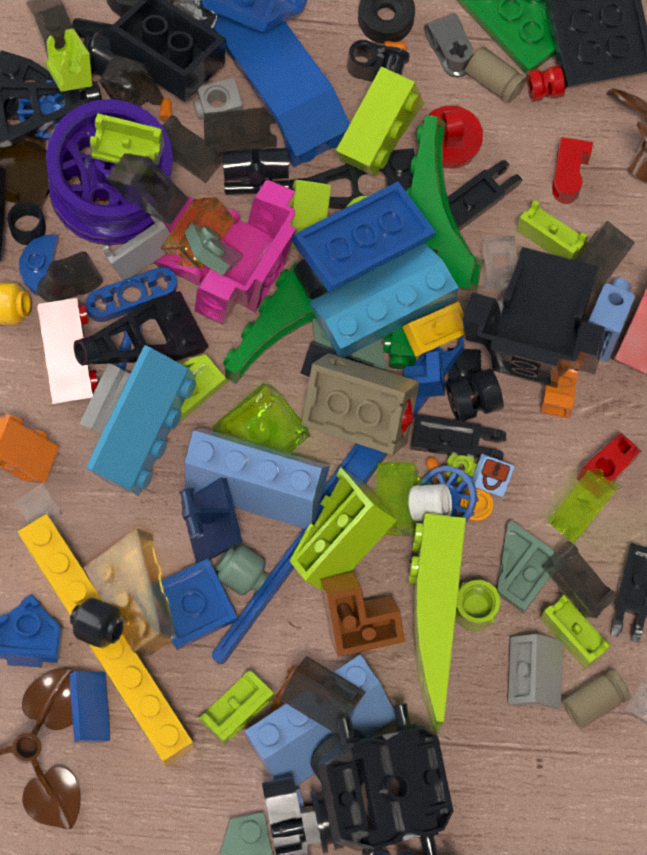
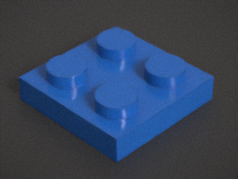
M209 558L147 587L176 650L238 621Z

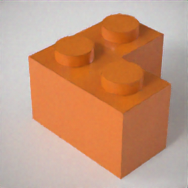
M5 414L4 418L0 417V468L24 482L45 483L59 446L48 440V434L23 426L24 421L16 416Z

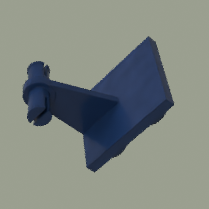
M220 478L195 494L194 488H186L179 491L183 509L181 514L182 518L186 521L196 563L207 558L211 560L242 543L227 478Z

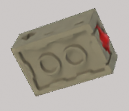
M327 353L312 363L301 425L394 455L408 443L420 382Z

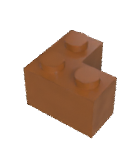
M354 572L320 579L330 639L338 657L405 642L401 613L392 595L363 601L362 589Z

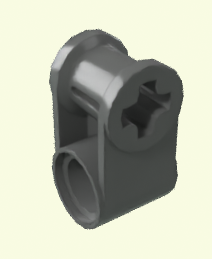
M452 13L426 23L424 30L427 40L435 51L446 74L455 78L465 76L467 74L465 69L472 57L473 48L457 14Z

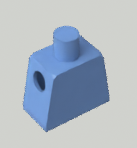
M622 278L614 279L612 284H604L588 323L605 327L604 346L600 359L606 362L609 360L635 298L634 294L630 293L631 284Z

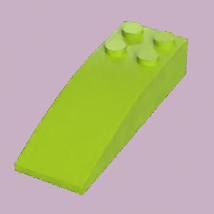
M425 513L423 523H416L412 551L418 552V556L412 557L408 584L414 585L413 635L422 698L433 733H439L445 717L466 518Z

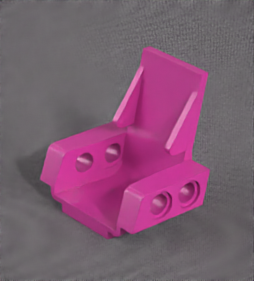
M265 180L253 200L248 224L240 221V214L233 209L193 199L180 192L162 219V222L178 246L153 262V264L169 268L176 275L198 285L194 311L221 325H224L237 303L256 313L289 259L292 247L291 240L296 231V228L291 226L295 216V210L292 208L295 191L270 180ZM193 222L201 228L204 226L210 227L220 236L219 240L241 253L243 258L236 267H233L222 276L195 259L184 233Z

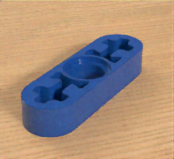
M159 267L94 290L86 298L87 313L96 322H106L126 315L153 298L175 293L177 291L176 275L169 268ZM163 278L165 282H168V288L162 290L160 286H156L158 285L157 279ZM148 282L151 296H147L143 283ZM135 287L139 289L141 297L135 302H127L122 297L123 292L127 288ZM117 293L120 307H116L112 294ZM102 299L103 303H108L106 304V311L100 312L98 308H95L97 300Z

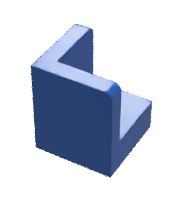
M439 351L426 352V365L406 366L404 368V377L420 382L417 398L445 395L444 365Z

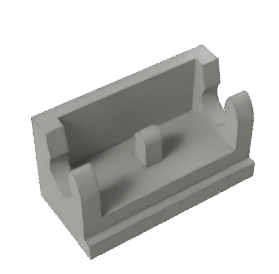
M156 212L150 216L155 224L112 253L107 245L102 248V251L122 280L133 277L178 246Z

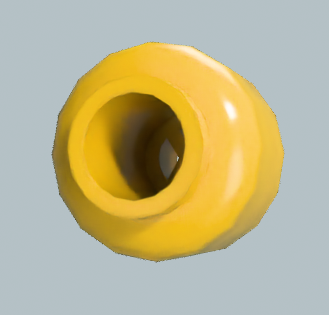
M0 283V325H18L30 313V295L18 283Z

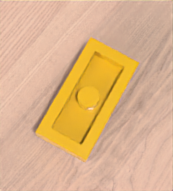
M459 301L402 326L416 357L465 335L463 326L465 314Z

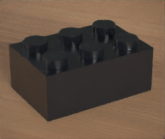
M139 0L110 27V51L115 57L184 102L225 64L226 38L167 0Z

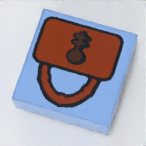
M481 454L473 475L474 485L478 489L503 497L515 466Z

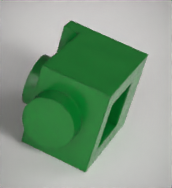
M403 328L385 336L383 353H390L389 367L404 369L406 366H414L416 356Z

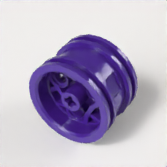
M114 99L96 100L78 106L66 114L57 124L49 139L46 154L49 193L56 216L68 230L79 238L91 243L108 246L127 243L155 223L150 216L155 212L160 220H162L170 202L173 155L167 133L153 115L142 107L127 101ZM97 113L162 129L165 145L155 174L94 159L91 155L80 153L86 147H90V137H95ZM78 176L81 185H68L66 179ZM137 194H141V196H139L135 200L130 201V199L136 196ZM98 198H104L108 200L109 204H95L93 201Z

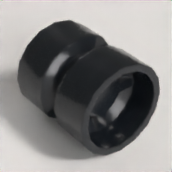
M491 368L473 373L470 380L463 376L446 381L445 385L449 404L455 419L459 422L476 418L479 411L489 414L504 408L501 388Z

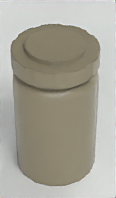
M484 46L473 55L465 69L466 73L499 97H503V100L507 103L513 101L520 94L527 81L525 75L519 74L515 68Z
M610 670L605 676L597 678L563 699V705L573 723L579 729H582L621 705V702L628 701L630 693L619 674L614 670Z

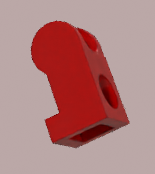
M561 137L552 184V194L558 202L569 204L578 198L583 184L582 176L579 173L581 164L588 165L593 142Z
M621 433L582 468L577 480L599 499L642 451Z

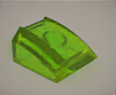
M266 383L261 384L212 427L213 431L286 453H291L311 437L308 427L301 425L302 420L284 396L274 386Z

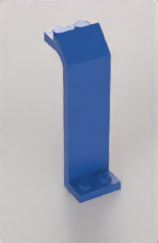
M191 0L209 27L226 38V51L274 117L282 133L285 148H288V161L293 168L311 161L315 156L331 148L338 147L350 122L334 87L288 24L283 22L263 33L256 29H250L226 16L215 14L213 11L204 8L202 0Z

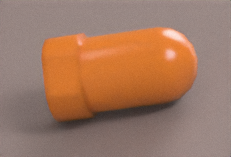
M384 42L385 46L407 50L405 42Z
M163 98L160 102L159 119L161 121H170L172 119V101L169 98Z
M435 457L426 459V466L430 471L442 467ZM437 475L433 477L436 481L439 480Z

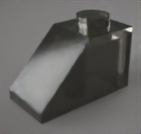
M31 0L26 2V6L48 58V37L51 35L55 40L54 47L61 49L65 46V30L73 29L61 0Z
M124 153L106 179L127 201L168 225L172 224L189 199L148 156Z

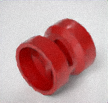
M560 66L549 67L547 71H540L539 69L527 71V88L532 102L543 100L545 96L553 98L564 97L565 83Z

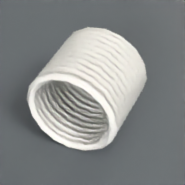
M445 484L413 486L408 499L409 512L412 519L416 523L423 522L425 513L450 516L452 499L449 488Z

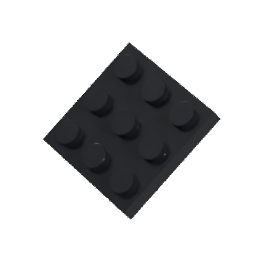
M545 0L557 58L563 72L565 89L647 74V24L641 0Z

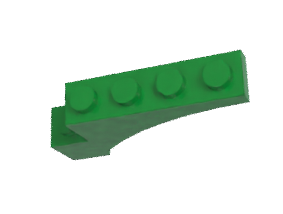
M425 115L424 123L419 125L417 132V141L420 143L418 155L413 157L411 163V173L414 175L412 186L408 187L406 192L436 231L434 237L425 242V244L434 252H437V255L443 260L458 289L477 292L483 260L474 256L460 233L451 211L445 187L443 141L446 122L438 117Z
M295 262L290 271L285 269L276 282L277 290L272 297L270 295L265 297L258 310L261 314L255 323L250 321L241 334L243 341L237 349L232 348L226 355L223 365H225V378L237 384L249 367L266 350L283 337L311 323L312 318H316L308 302L314 299L307 298L297 276L294 274V268L298 263Z

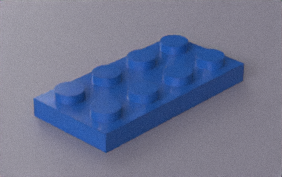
M396 182L295 233L291 241L330 293L431 240L436 231L401 184Z

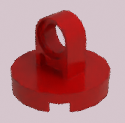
M446 105L434 109L428 116H435L446 122L443 141V168L456 169L468 165L482 147L483 129L478 118L469 110L460 106Z

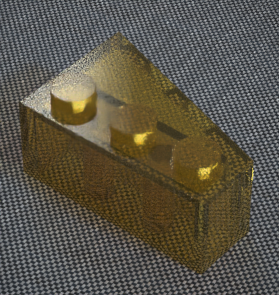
M136 528L83 569L102 601L119 608L125 621L122 634L132 651L137 654L151 656L172 639L176 638L168 598L163 592L160 579L162 573L160 565L156 562L153 549L155 544L153 535Z

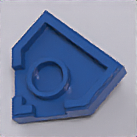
M32 594L22 600L21 604L7 615L3 614L0 616V659H6L7 665L42 668V662L58 663L62 628L41 607L40 602Z

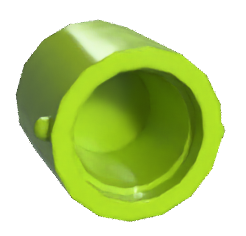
M483 580L463 582L457 597L455 616L457 623L464 629L472 632L482 631L494 623L501 605L497 589L489 582Z

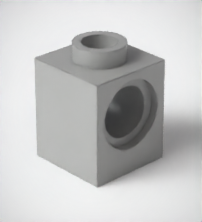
M234 78L203 85L197 90L198 99L193 100L197 118L204 119L206 129L243 119V105ZM214 101L224 103L221 107H213L210 104Z

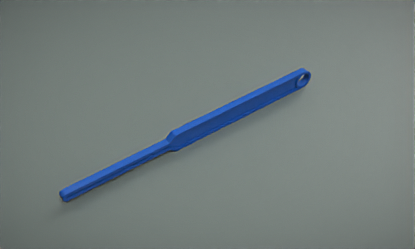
M463 336L458 338L460 340L459 345L452 351H444L440 347L428 351L440 352L444 365V377L455 363L456 358L464 350ZM426 352L420 356L414 366L426 365ZM429 397L416 399L413 419ZM356 443L325 485L315 523L324 508L321 505L325 495L331 496L339 481L336 475L340 467L366 484L388 454ZM307 529L302 530L238 617V621L233 624L213 651L212 657L217 664L221 665L227 661L293 571L294 566L290 563V559Z

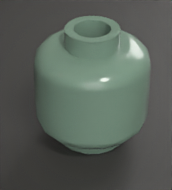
M238 545L234 549L231 548L224 552L215 566V569L218 570L217 577L219 581L239 595H245L251 589L257 592L267 578V574L263 572L266 564L265 560L244 545Z

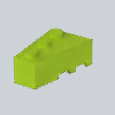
M381 66L336 149L341 161L373 176L377 174L379 169L385 167L390 153L424 105L416 83Z
M340 467L336 475L339 481L331 496L325 495L321 502L324 508L315 525L309 524L290 559V563L302 578L321 591L320 579L351 572L397 521L363 481Z

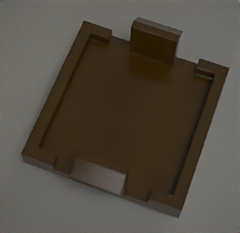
M32 135L16 144L0 148V165L6 170L4 200L14 204L23 201L32 202L42 209L49 195L47 150L44 146L46 139Z

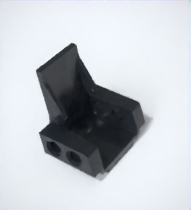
M522 247L504 297L501 315L496 298L472 292L463 317L466 340L483 344L491 355L494 372L557 388L560 377L564 376L570 368L595 374L604 346L605 327L584 322L583 319L599 266Z

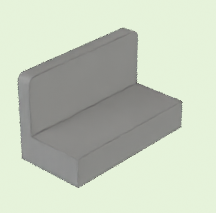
M108 363L80 424L101 434L103 433L130 373Z
M540 634L510 638L508 705L515 707L541 705L553 709L561 707L562 641Z

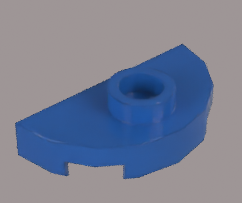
M43 235L33 239L24 248L19 259V272L24 284L33 294L43 298L47 296L59 240L58 235Z

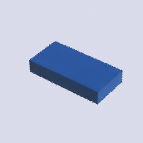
M75 671L70 673L74 742L104 743L110 741L105 672Z

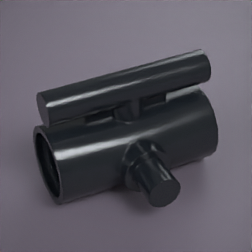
M252 145L249 149L223 150L224 181L240 180V182H224L225 195L257 194L265 180H270L289 188V180H273L289 178L288 148L261 149L258 145Z

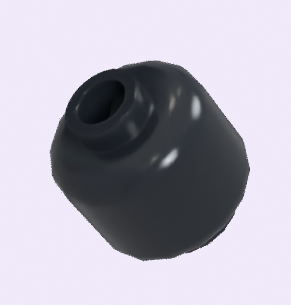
M100 31L93 33L92 36L86 35L83 44L90 54L91 73L106 79L111 77L114 71L120 73L125 62L115 57L110 51V35Z
M93 597L86 599L81 605L75 606L70 616V623L73 625L75 638L98 648H105L111 643H116L124 630L125 621L119 608Z

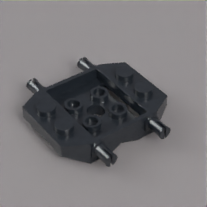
M407 703L393 706L397 723L396 731L363 739L354 736L351 716L336 719L341 738L340 744L336 745L318 763L333 843L362 851L364 855H378V851L383 850V847L418 837L421 840L423 855H438L434 836L438 835V832L445 830L454 810L439 737L424 726H417L416 723L411 724ZM360 759L361 764L360 777L365 784L368 799L367 812L372 819L374 828L370 831L355 762ZM393 778L399 784V792L396 797L390 790Z

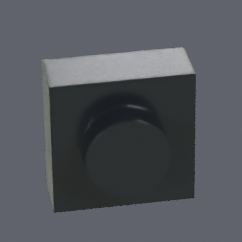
M464 349L448 371V381L463 376L470 380L473 373L481 371V349Z

